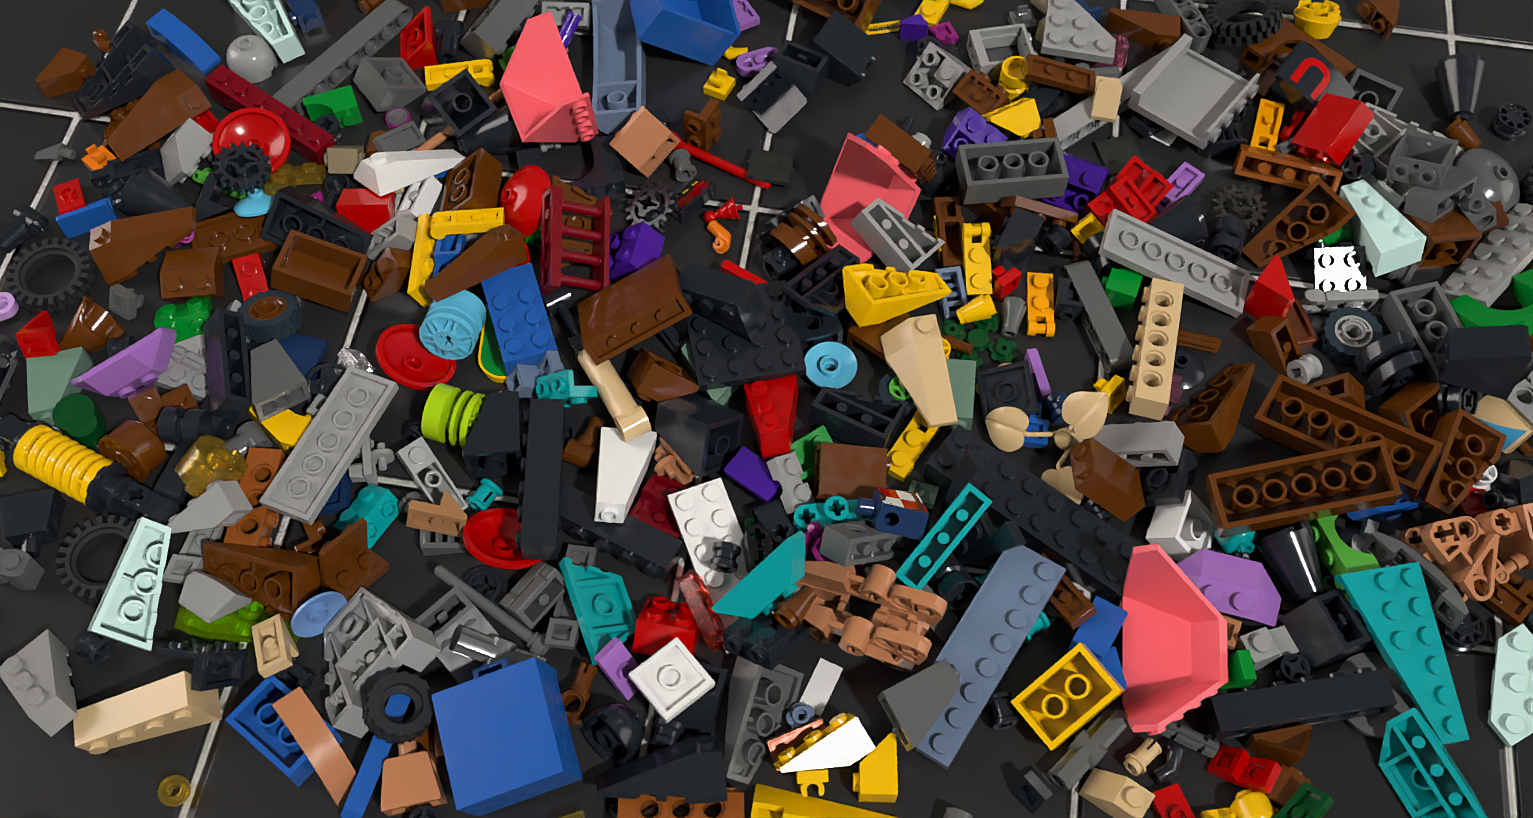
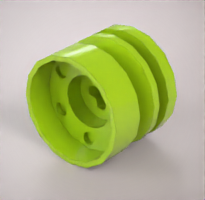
M443 383L437 384L431 391L423 411L421 422L423 437L441 443L449 440L451 445L464 448L488 397L480 393L475 394L469 390L462 393L461 389Z

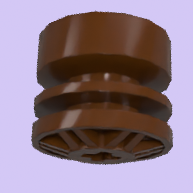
M800 203L795 208L797 214L791 212L788 215V219L793 227L791 228L789 225L781 222L769 234V238L776 247L784 244L800 261L799 269L803 271L818 260L813 250L814 248L825 254L828 251L827 245L832 247L838 240L827 222L818 213L805 204Z

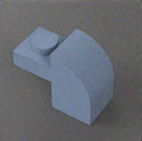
M548 350L537 365L517 364L505 379L508 390L518 391L521 402L530 403V399H538L536 379L563 371L564 366L558 351Z

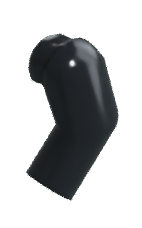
M1176 741L1166 743L1164 747L1165 754L1167 755L1166 763L1151 771L1154 781L1159 785L1180 774L1183 770L1186 751L1183 745L1178 744Z

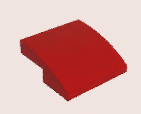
M1134 155L1102 193L1125 175H1128L1155 208L1174 185Z
M1125 175L1084 207L1085 211L1088 214L1091 212L1104 227H1106L1109 213L1113 209H1117L1144 223H1147L1159 214L1128 175Z

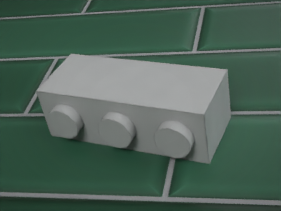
M1174 421L1103 425L1100 432L1093 438L1134 467L1178 465L1185 437Z

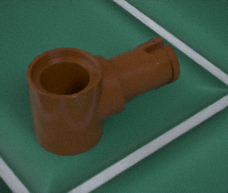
M592 417L584 433L579 435L577 439L571 438L564 450L563 460L586 470H591L598 457L599 448L597 442L600 438L601 427H606L605 421L599 417Z
M580 662L572 686H568L567 691L561 694L565 709L571 703L580 704V708L576 712L570 713L565 711L569 725L582 723L588 713L586 705L591 695L589 689L598 671V668L592 664H589V667H587V663Z

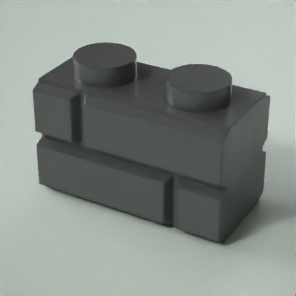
M540 561L533 565L501 600L499 605L510 616L532 630L567 591L563 576L554 567Z

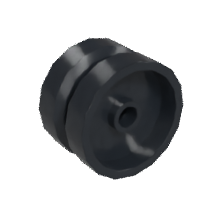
M1397 331L1378 339L1361 351L1354 361V365L1361 375L1369 376L1367 384L1377 396L1387 395L1405 387L1412 380L1420 377L1428 369L1430 363L1420 350H1414L1416 343L1406 331Z

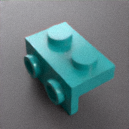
M570 369L536 379L538 399H564L565 409L571 408V405L587 404V399L598 397L596 386H574L573 370Z
M369 483L359 492L358 497L351 506L342 512L339 520L333 527L342 534L349 524H354L360 518L367 521L368 548L371 549L401 512L398 508L400 501L388 489Z

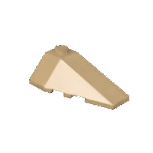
M931 314L908 318L880 337L886 363L890 369L893 368L899 377L900 384L903 388L907 389L914 400L913 403L930 428L957 424L958 419L936 315Z

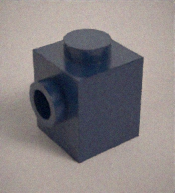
M286 0L290 10L288 16L293 26L298 25L302 33L324 25L321 12L314 0Z

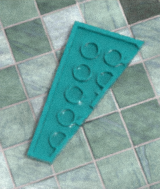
M1419 562L1334 576L1339 586L1343 585L1351 599L1348 601L1353 609H1357L1365 621V629L1389 669H1394L1402 682L1399 685L1403 692L1410 695L1418 712L1437 735L1441 743L1447 744L1469 740Z

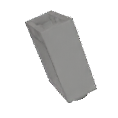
M1024 23L969 30L966 47L974 71L978 74L980 71L985 73L991 80L1000 78L1002 65L1005 60L989 62L985 50L988 48L1016 45L1020 57L1025 58L1028 53L1038 56L1037 51L1033 50L1032 37L1030 33H1027Z

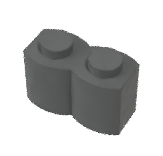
M0 547V584L9 582L18 589H36L45 572L44 568L22 550H3Z

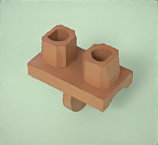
M660 436V445L654 452V459L658 462L654 471L658 476L667 474L670 478L674 477L677 482L690 486L693 477L696 476L695 473Z

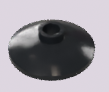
M1176 344L1171 389L1177 391L1193 389L1201 383L1205 375V364L1195 350Z

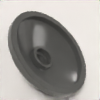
M1474 148L1466 151L1458 158L1455 164L1456 167L1478 174L1473 196L1483 192L1490 203L1500 200L1506 214L1519 202L1520 185L1517 175L1510 164L1500 155L1486 149Z

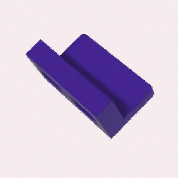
M744 446L724 468V473L765 502H769L776 493L780 496L782 495V485L779 481L773 480L766 461Z

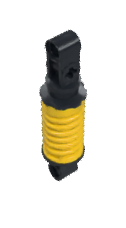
M7 414L0 419V450L9 454L10 465L14 469L25 472L65 493L80 503H84L92 511L102 512L107 509V511L115 515L120 514L127 517L130 521L137 522V519L144 517L165 526L169 524L168 520L172 516L181 513L178 505L171 499L162 497L147 487L140 485L136 479L128 476V469L123 464L105 458L94 450L80 445L77 441L63 436L60 432L53 431L50 425L44 422H34L28 425L11 414Z

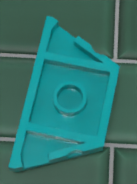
M566 557L558 564L592 665H597L593 658L614 637L624 643L635 633L637 619L622 576L611 572H603L591 565H588L586 568L572 564V559Z

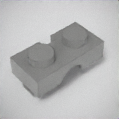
M795 452L775 457L766 462L773 480L779 481L782 485L783 492L780 498L787 515L795 513L796 509L801 505L815 503L808 483L803 484L800 477L803 474V470Z

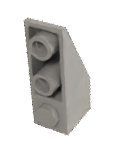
M422 436L395 454L430 504L440 506L444 490H447L462 510L469 507Z
M217 480L206 487L207 491L201 496L189 501L188 507L184 511L172 516L168 520L169 524L166 526L172 528L171 534L233 526L252 511L253 508L237 480Z

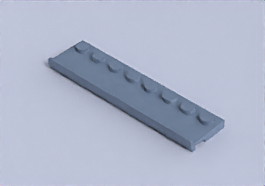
M1025 546L1015 547L1002 552L933 663L934 665L946 658L948 663L953 664L958 670L961 687L920 744L915 747L917 752L943 768H949L1065 574V568ZM896 733V739L900 740L898 734Z

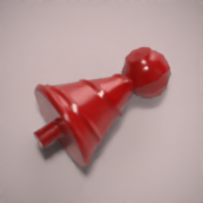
M731 197L715 213L714 211H706L703 214L704 221L707 224L716 220V218L740 221L738 210L743 209L742 204L736 206L733 197Z

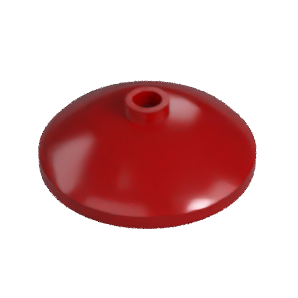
M243 108L232 112L219 123L212 140L214 156L215 154H222L221 147L230 149L231 142L236 146H240L241 141H244L246 147L254 143L255 148H263L265 156L269 155L270 164L272 166V173L270 175L283 166L291 150V137L284 122L276 114L262 108Z
M527 165L517 170L508 179L499 197L498 208L504 207L505 225L509 224L523 233L524 239L533 234L542 223V194L551 187L550 178L541 167Z
M399 324L386 329L377 341L375 353L379 365L390 378L405 387L416 390H433L437 384H447L451 380L456 370V360L444 359L430 352L420 339L419 329L421 326Z
M507 508L483 510L470 517L464 526L463 542L465 547L476 559L488 566L504 570H518L533 566L541 561L523 560L521 548H516V531H521L522 523H518L517 519L518 510Z

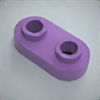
M765 47L739 55L736 60L738 74L743 77L756 76L762 67L774 61L779 49Z

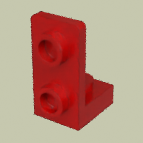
M255 253L232 259L245 302L251 296L270 290L263 266L266 264L262 254Z
M41 311L15 334L17 343L22 349L25 358L55 356L61 351L55 338L56 330L48 311Z

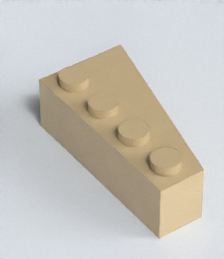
M183 671L77 710L78 715L73 719L75 747L87 750L90 754H101L115 747L222 720L218 689L201 692L191 690L192 674Z

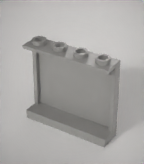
M1184 34L1132 90L1128 107L1204 149L1209 142L1214 143L1217 140L1222 127L1227 128L1230 125L1235 112L1240 113L1243 110L1247 99H1252L1259 89L1257 82L1261 74L1257 73L1251 81L1244 79L1189 49L1193 38Z

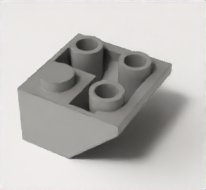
M930 42L903 83L936 110H939L956 98L952 90L971 69L958 58Z

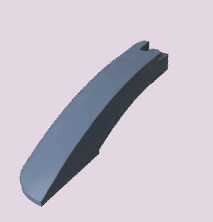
M592 0L594 44L592 107L598 129L608 135H615L628 123L634 112L638 111L642 106L646 108L645 42L637 38L629 0Z

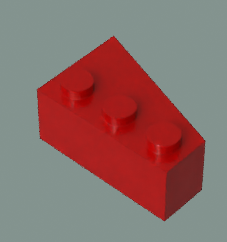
M797 375L744 384L746 410L763 460L791 453L796 408L799 402Z

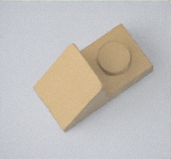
M1103 76L1096 77L1090 119L1115 123L1123 88L1121 79Z
M280 614L251 627L258 671L264 678L293 665L292 657H297L299 652Z

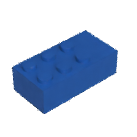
M531 263L512 267L481 282L507 376L517 364L537 365L548 350L558 351Z

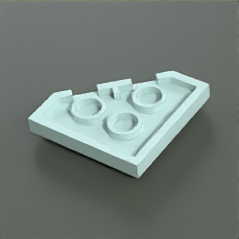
M1521 624L1495 642L1494 653L1496 656L1490 692L1492 694L1491 707L1488 712L1487 723L1508 748L1533 733V635L1524 624Z

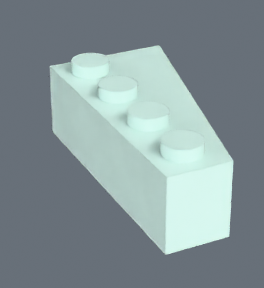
M228 0L234 11L259 37L266 40L283 63L305 54L281 0Z
M1363 179L1341 187L1339 196L1356 212L1348 221L1354 232L1353 240L1357 246H1365V260L1367 263H1371L1373 267L1372 272L1375 277L1421 261L1427 238Z
M144 517L137 519L87 631L145 651H151L172 528Z

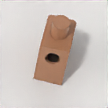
M416 739L410 743L404 742V744L398 745L399 757L384 760L381 812L387 816H394L412 812L419 806L434 807L447 804V798L434 757L428 751L417 752Z

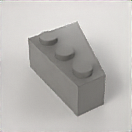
M878 197L850 222V225L886 266L895 267L896 272L908 273L926 260L945 241L940 238L935 239L925 232L924 227L919 224L917 226L904 218L905 215Z
M47 629L0 666V677L28 717L52 737L78 714L74 688L70 685L69 678L72 675L71 668L67 663L69 649Z

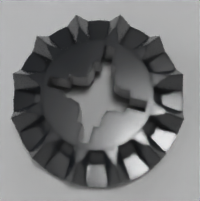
M482 566L469 572L463 581L481 594L478 588H483L487 579L489 587L493 590L487 591L485 597L495 605H498L508 592L507 579L499 569L491 566ZM474 604V606H475L477 609H479L480 611L483 612L482 609H480L478 606H476V605Z

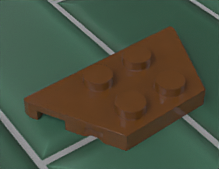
M557 175L552 176V186L562 187V197L566 201L594 206L600 201L594 196L585 194L582 189L576 186L572 187L561 181V178ZM562 211V222H564V225L594 230V217ZM565 235L561 236V246L565 250L594 255V241ZM561 260V269L577 262Z

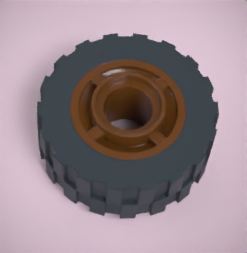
M268 290L267 292H260L255 296H251L246 302L242 303L241 308L238 310L239 313L244 314L247 338L256 343H268L274 339H277V341L286 339L300 328L303 321L295 296L281 290Z

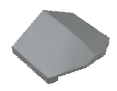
M193 571L186 576L178 603L207 623H211L251 604L252 598L222 578L201 571Z

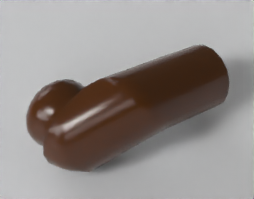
M104 29L94 30L92 33L94 36L92 39L93 43L101 51L110 52L112 46L109 45V42L111 40L106 36V31Z

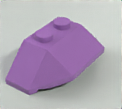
M160 327L92 369L70 380L72 386L104 396L120 397V399L127 398L129 393L142 385L146 386L156 382L159 379L158 376L167 371L177 333L175 329Z
M1201 549L1176 564L1220 614L1272 627L1276 626L1281 597L1262 563Z

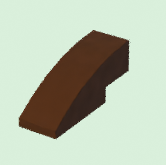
M960 196L934 197L931 204L933 218L934 215L936 217L938 236L945 241L940 246L943 268L964 267L962 224L965 222L964 216L961 215Z

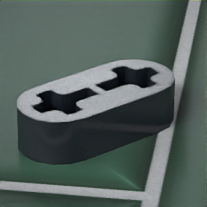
M759 524L750 526L742 537L745 567L748 574L757 567L755 563L758 560L761 563L773 552L771 535L768 529ZM753 534H756L757 539H762L758 547L756 539H751Z

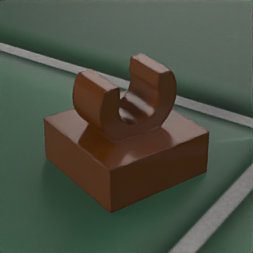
M1053 117L1043 120L1044 129L1032 131L1034 139L1058 137Z

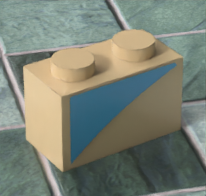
M1486 395L1478 402L1475 415L1471 414L1507 436L1502 448L1505 454L1514 451L1533 435V427L1503 399Z

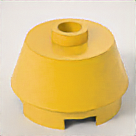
M1299 0L1298 7L1293 11L1295 26L1315 39H1326L1332 34L1342 19L1340 16L1341 10H1339L1340 6L1328 0H1324L1323 3Z

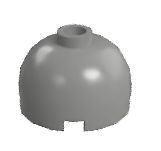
M241 36L230 43L227 49L226 60L228 68L250 83L261 82L272 75L271 71L274 66L277 68L275 52L266 40L259 36Z

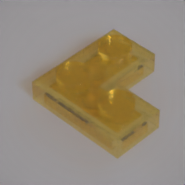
M305 163L302 166L283 164L279 170L270 175V181L265 183L266 196L275 195L277 190L289 185L295 188L296 185L322 184L327 175L326 167L316 163Z

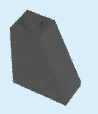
M277 339L251 350L252 403L260 422L311 398L306 379Z
M946 658L884 690L877 697L907 752L920 744L961 687L958 670L953 664H949Z

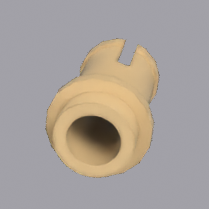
M1146 738L1133 753H1128L1125 756L1123 764L1130 774L1134 776L1144 774L1147 771L1146 766L1162 752L1161 746L1157 742L1151 747L1154 739Z

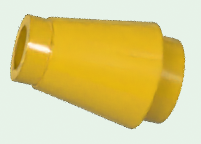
M981 294L957 309L956 313L960 323L964 324L992 318L991 315L996 314L997 311L990 294L985 296Z

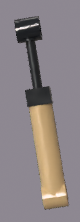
M561 285L560 288L551 294L541 293L548 316L552 317L559 314L573 337L569 338L568 341L573 358L579 368L584 369L593 386L597 387V392L613 417L624 442L650 432L652 429L645 411L636 404L610 360L608 359L596 366L583 347L580 327L569 311L570 308L574 307V303L567 286Z

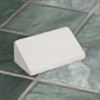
M434 176L411 184L396 215L400 213L418 222L420 215L424 213L430 214L443 188L442 184Z

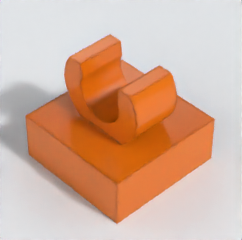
M92 144L85 149L88 155L83 157L82 161L86 167L93 171L103 168V166L107 165V161L117 158L103 145L97 148L95 144Z

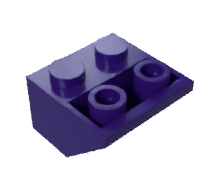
M972 108L960 110L947 128L942 150L956 160L959 145L1004 142L1008 137Z
M1063 151L1069 175L1064 196L1043 198L1042 200L1086 216L1088 213L1084 207L1100 195L1110 168Z
M644 221L610 235L609 280L618 282L658 260L665 237Z

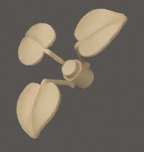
M1080 391L1070 394L1062 405V417L1070 426L1061 428L1058 431H1026L1029 425L1028 416L1022 410L1011 406L992 410L986 416L985 423L994 445L1006 452L1020 449L1024 444V436L1054 437L1055 444L1065 452L1057 462L1056 469L1046 470L1042 474L1041 480L1080 505L1084 495L1074 487L1072 466L1062 468V465L1076 444L1083 442L1084 439L1096 436L1102 429L1108 411V393Z

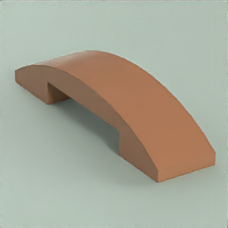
M298 687L271 705L298 743L336 806L340 809L345 805L357 773L301 687Z

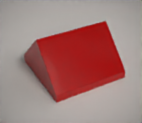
M425 6L399 32L400 58H403L411 69L438 65L436 59V28L431 9L428 6Z
M343 189L336 204L337 212L371 233L395 217V191L380 197L370 189Z
M1280 256L1273 257L1256 280L1244 303L1243 311L1256 319L1263 315L1285 317L1295 300Z

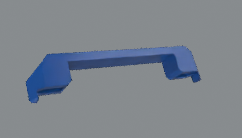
M404 694L390 696L385 707L386 715L393 721L402 722L411 698ZM375 734L342 809L340 818H362L383 768V762L386 760L392 744L385 743V740L376 738Z

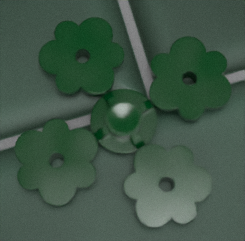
M999 313L991 315L992 318L972 322L973 325L977 326V329L971 330L968 335L964 331V324L956 323L952 318H948L944 321V324L938 325L941 334H948L961 341L966 339L967 343L974 345L970 355L959 352L956 358L958 360L976 361V372L981 371L980 367L983 365V361L978 358L975 351H983L988 347L989 352L992 353L991 359L999 361L1000 364L1011 363L1012 359L1018 357V352L1016 351L1017 344L1013 340L1006 341L1004 338H998L997 342L989 344L987 332L989 330L992 332L998 330V325L1001 324V315Z

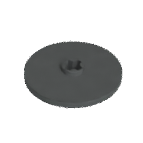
M1359 653L1348 658L1336 672H1343L1344 675L1354 674L1355 670L1364 667H1371L1372 671L1385 669L1397 704L1386 713L1345 719V721L1358 732L1371 738L1383 740L1387 721L1413 707L1417 709L1410 695L1403 692L1399 685L1402 682L1394 669H1389L1380 653Z

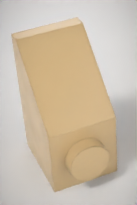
M1098 768L1092 770L1078 793L1113 818H1142L1155 797L1154 794L1129 777Z

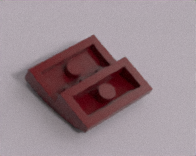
M655 472L642 489L641 498L628 515L680 540L682 537L667 495L690 487L664 475L658 476Z

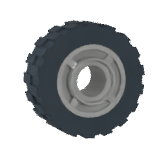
M1351 306L1342 309L1338 308L1335 312H1331L1324 321L1318 335V343L1321 345L1322 352L1330 360L1347 367L1355 366L1354 361L1359 353L1373 342L1384 337L1382 326L1378 323V319L1375 316L1373 317L1370 312L1363 311L1361 308H1351Z

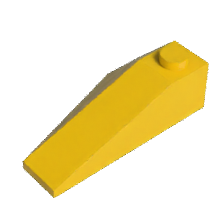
M873 264L844 266L842 270L846 309L859 327L885 322L946 297L952 292L938 273L910 270L908 273L896 272L895 267L888 266L885 270L874 269Z

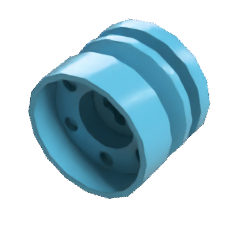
M463 290L439 302L433 300L419 329L420 339L424 346L433 354L444 359L458 360L470 355L487 319V312L483 302L467 290Z

